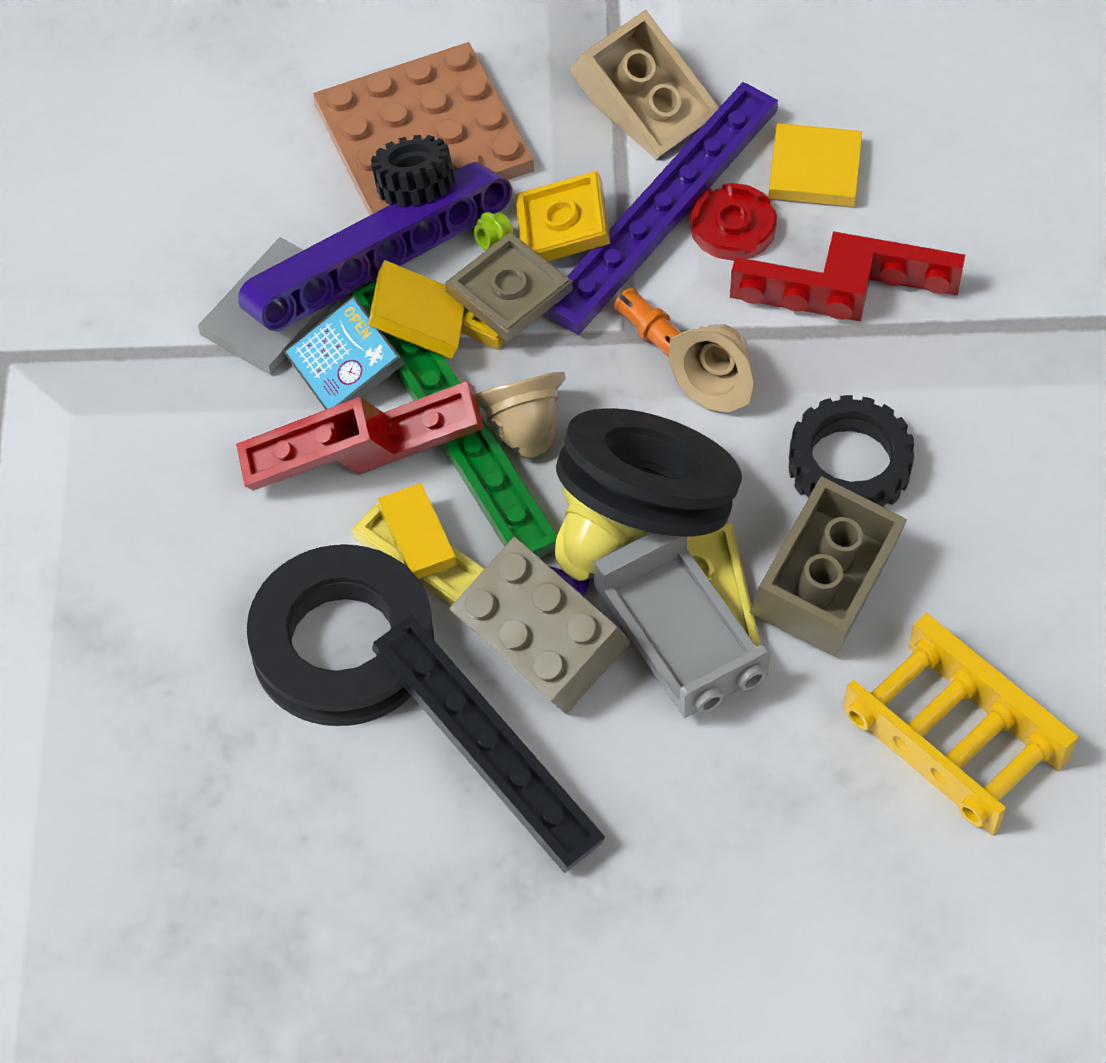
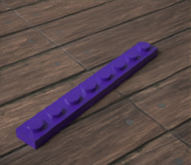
M742 82L609 229L610 244L591 249L567 277L572 281L573 291L543 315L580 335L689 212L701 193L713 185L775 115L778 109V100Z

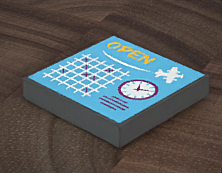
M352 296L284 351L287 358L325 410L358 397L363 398L405 364V361L383 332L368 325L370 315L355 296Z

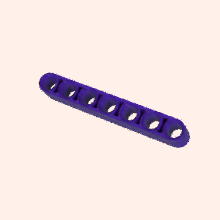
M478 162L469 163L454 171V186L451 190L446 189L447 194L443 197L434 195L435 201L427 203L426 200H421L420 206L414 207L412 202H408L406 207H398L397 202H395L393 205L373 213L251 277L240 288L238 304L243 311L270 331L284 329L377 279L379 269L384 260L401 266L476 226L478 219L481 218L483 213H500L511 200L512 186L508 180Z

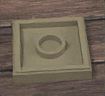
M511 232L445 282L448 294L507 342L573 291L572 281Z

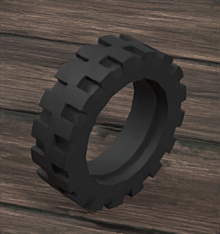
M853 395L840 396V400L832 401L831 398L820 401L819 407L816 409L810 407L803 413L802 422L797 421L794 425L792 439L790 440L788 469L790 478L795 477L794 486L800 495L805 493L809 498L822 476L882 507L887 503L893 505L900 498L901 490L905 491L909 484L914 462V438L912 434H907L908 425L902 417L897 419L894 416V410L885 404L882 407L874 404L875 400L868 397H862V400L853 399ZM853 431L866 434L879 442L888 453L890 462L881 474L869 480L850 482L834 478L822 470L813 458V448L822 438L835 432Z

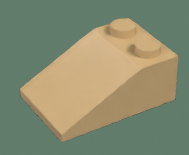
M646 9L582 53L569 70L592 103L656 160L700 129L719 108Z

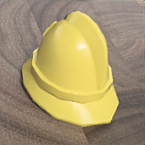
M565 487L563 488L562 492L569 507L566 510V518L556 538L555 557L561 569L571 578L578 581L593 579L594 561L649 534L646 531L618 523L593 511L572 496Z

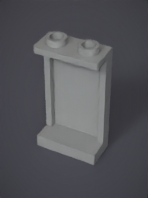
M650 533L594 561L595 588L683 718L698 711L699 713L711 711L722 702L724 697L739 689L742 691L750 690L760 684L768 675L769 650L764 644L756 647L687 550V537Z

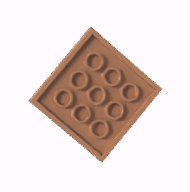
M470 42L313 93L314 104L369 215L389 206V204H386V200L382 201L379 198L371 167V158L376 156V151L379 148L386 149V143L390 141L395 144L399 143L398 138L406 137L407 140H413V135H421L423 140L427 135L434 136L435 140L441 138L449 147L454 171L473 162L483 164L506 180L534 171V159Z

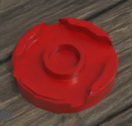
M727 183L722 184L721 189L712 191V188L701 193L693 203L689 226L693 240L704 252L716 258L734 261L735 257L750 259L765 251L774 240L777 214L776 210L774 211L770 205V199L765 193L750 185Z

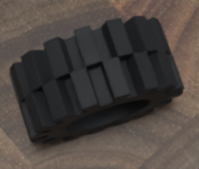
M413 135V140H407L406 137L398 138L399 143L395 144L390 141L385 144L386 149L379 148L376 151V156H372L371 167L377 192L382 201L386 200V204L393 205L397 202L398 207H406L408 202H412L413 207L420 206L421 200H426L427 203L435 201L434 195L443 197L447 194L446 189L451 190L454 186L455 175L449 147L441 138L435 140L434 136L427 135L424 140L421 138V135Z

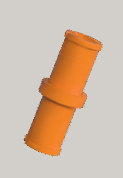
M635 288L624 290L621 294L633 305L630 307L617 297L614 303L615 310L637 328V334L642 340L648 343L652 342L669 357L670 338L682 332L670 322L669 314L663 309H655Z

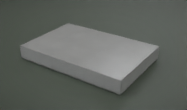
M279 237L199 323L198 328L200 335L271 375L287 357L284 351L309 332L336 301L278 331H270L241 309L238 304V294L240 288L247 280L303 251V249Z

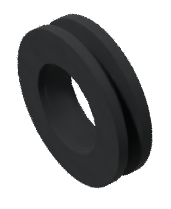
M618 408L594 409L576 415L568 425L564 438L565 445L560 451L556 464L557 476L562 485L572 496L588 508L626 526L668 536H701L721 529L728 521L733 505L732 500L736 497L742 481V473L735 459L709 437L688 426L658 415ZM631 465H637L653 471H657L667 477H660L654 474H650L641 471Z
M349 544L329 545L311 549L279 566L268 576L257 591L247 619V639L257 678L268 696L291 715L320 725L351 726L385 716L411 697L409 692L377 655L358 667L335 671L315 667L300 658L292 644L296 626L309 611L326 602L344 599L365 602L381 611L390 623L391 629L412 614L434 639L431 607L422 584L407 566L380 550Z

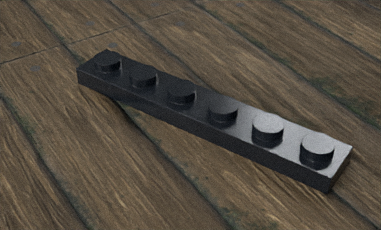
M412 614L373 642L372 651L564 873L603 843L605 839L603 833Z

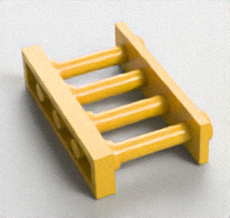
M926 612L913 624L908 647L912 654L871 693L857 681L852 680L847 685L843 709L855 726L861 730H869L953 801L969 823L976 827L982 826L991 835H994L1000 829L1006 807L999 801L1039 762H1047L1055 770L1059 771L1071 760L1079 736ZM925 668L936 670L949 681V685L908 724L886 707ZM971 699L987 713V716L950 752L943 755L923 737L961 700ZM1001 730L1009 731L1025 744V748L983 788L962 771L961 768Z

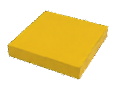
M777 123L768 198L855 207L862 131Z
M598 170L515 194L520 240L546 261L610 244L603 183Z
M384 260L378 272L368 325L452 359L459 345L464 306L446 292V285Z

